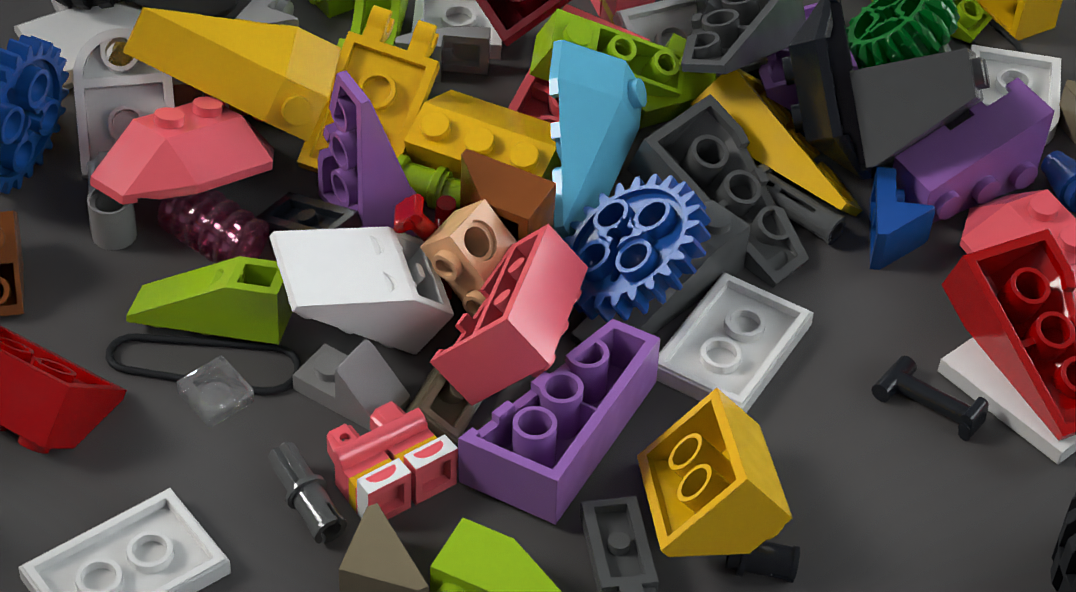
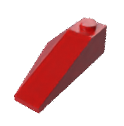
M1045 229L963 255L941 284L963 326L1058 441L1076 435V304L1073 291L1076 289L1074 272L1049 229Z

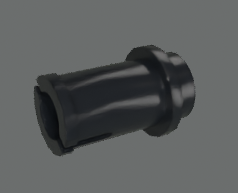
M764 541L750 554L727 555L725 567L734 569L735 575L740 577L743 576L744 572H749L793 583L799 565L800 547Z

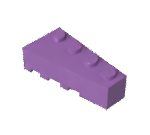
M611 319L566 354V360L563 365L551 373L544 371L531 381V389L514 403L507 400L492 412V420L477 431L472 427L458 438L459 482L556 525L657 382L660 338Z

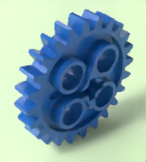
M21 35L18 41L11 38L8 41L7 50L0 48V192L10 194L12 187L20 189L23 177L31 178L34 164L43 165V152L45 148L52 150L53 143L50 138L52 133L60 131L61 127L57 122L59 116L66 112V108L61 106V101L69 94V89L62 87L69 77V73L63 71L67 60L60 57V48L53 46L51 42L32 35L31 37Z
M653 174L647 184L637 176L633 180L631 188L627 190L621 183H618L614 196L609 198L604 193H601L599 195L600 205L594 209L589 206L583 208L587 216L584 221H573L570 223L575 234L562 239L588 266L580 287L582 290L581 296L573 305L577 312H584L591 320L600 315L605 322H609L617 312L626 321L635 307L643 315L646 314L649 309V301L654 298L661 304H664L666 302L665 291L669 287L676 290L683 288L682 283L678 279L682 274L696 273L697 270L691 264V260L706 255V251L700 243L711 238V234L705 228L711 222V219L704 211L706 206L698 195L691 190L685 181L678 183L672 175L662 181L657 174Z

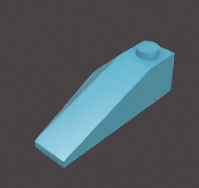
M558 40L553 42L549 74V95L552 98L559 97V122L550 123L551 139L556 142L557 154L561 161V167H556L552 170V181L556 182L554 228L560 237L564 238L575 234V231L570 226L571 222L584 221L587 217L583 211L585 206L597 208L600 205L599 195L601 193L609 197L640 128L641 109L647 104V92L644 82L641 78L635 77L626 60L565 40Z

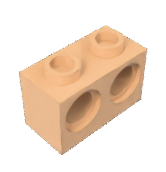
M483 199L455 210L420 248L431 261L435 272L445 279L462 301L465 311L473 317L486 299L479 290L509 247L517 241L488 202Z

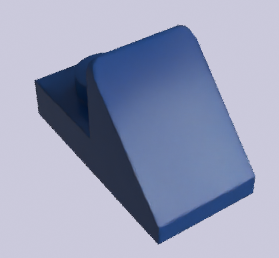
M876 168L869 200L870 269L881 270L925 244L929 239L936 211L932 205L904 202L905 191L904 189H897L896 169Z

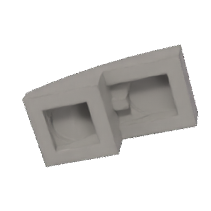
M437 28L435 33L439 34V38L432 55L429 57L439 61L440 65L434 82H441L442 71L488 75L491 28ZM413 32L397 36L395 46L407 50Z

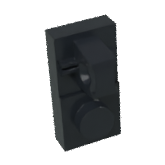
M291 192L285 194L255 218L260 234L267 237L274 231L360 228L363 226L357 210Z

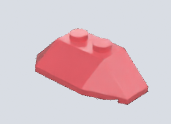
M198 97L192 103L174 108H159L153 114L133 119L90 176V185L122 205L138 203V198L160 200L199 194L272 170L274 148L242 115L224 106L219 99Z
M1048 189L1009 194L969 208L959 245L967 254L1049 229L1071 266L1076 281V218ZM1075 289V290L1073 291V295H1074V300H1075V304H1076V289Z

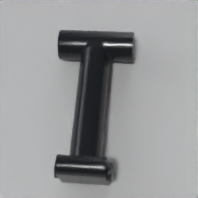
M901 356L872 386L873 396L881 402H887L898 392L959 423L958 435L964 441H968L986 421L989 403L985 398L978 397L972 405H969L913 377L912 375L917 370V365L909 356Z

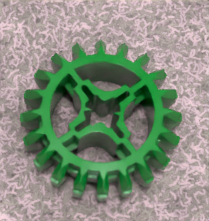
M873 0L867 7H862L861 13L851 18L850 26L846 28L850 51L858 65V69L938 54L939 48L950 42V35L955 33L958 28L957 22L960 19V15L954 0Z

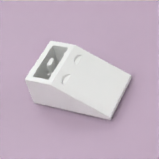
M391 227L274 231L269 236L292 312L305 319H314L337 327L345 333H354L377 341L385 347L397 348L416 355L454 316L441 278L433 269L431 261L420 248L424 243L421 239L406 233H396Z

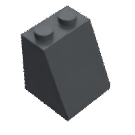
M964 48L849 71L866 168L890 165L894 162L895 156L943 125H948L971 107L983 101L982 89L990 88L986 60H982L981 57L976 58L974 51Z

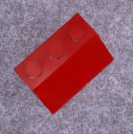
M0 326V431L8 429L20 435L17 442L21 446L42 454H49L51 449H74L124 399L126 389Z

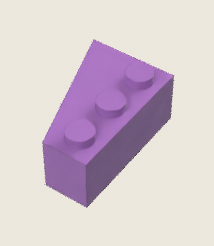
M1018 77L1006 85V90L1009 93L989 106L980 101L971 107L969 114L972 117L952 130L943 125L895 156L893 168L896 169L897 189H904L905 203L934 206L936 209L933 219L934 223L941 219H949L956 213L992 201L994 198L1016 189H1024L1031 183H1034L1038 175V167L1055 110Z

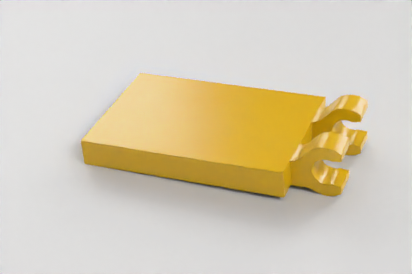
M374 5L363 34L360 35L348 31L339 54L329 99L308 142L305 141L297 159L299 167L318 173L319 150L329 147V143H327L323 136L324 128L326 125L334 123L329 105L336 74L345 70L370 99L396 157L398 158L400 154H407L404 139L424 102L427 101L440 69L439 61L429 58L439 38V34L435 33L437 30L436 25L418 20L409 47L405 50L385 43L392 32L395 20L391 18V10Z

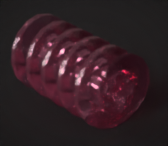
M211 189L199 194L162 199L157 217L159 226L167 233H172L179 241L186 243L195 252H200L210 262L219 263L239 256L259 259L269 237V225L263 219H256L251 211L241 209L237 202L226 199L225 195L219 190Z

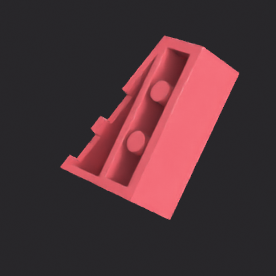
M549 223L512 244L479 290L486 299L473 318L469 313H465L460 317L455 327L461 332V335L453 346L445 350L439 349L430 363L471 406L529 375L538 377L544 371H547L556 359L555 350L561 336L569 327L568 318L573 305L581 296L582 290L580 287L588 266Z

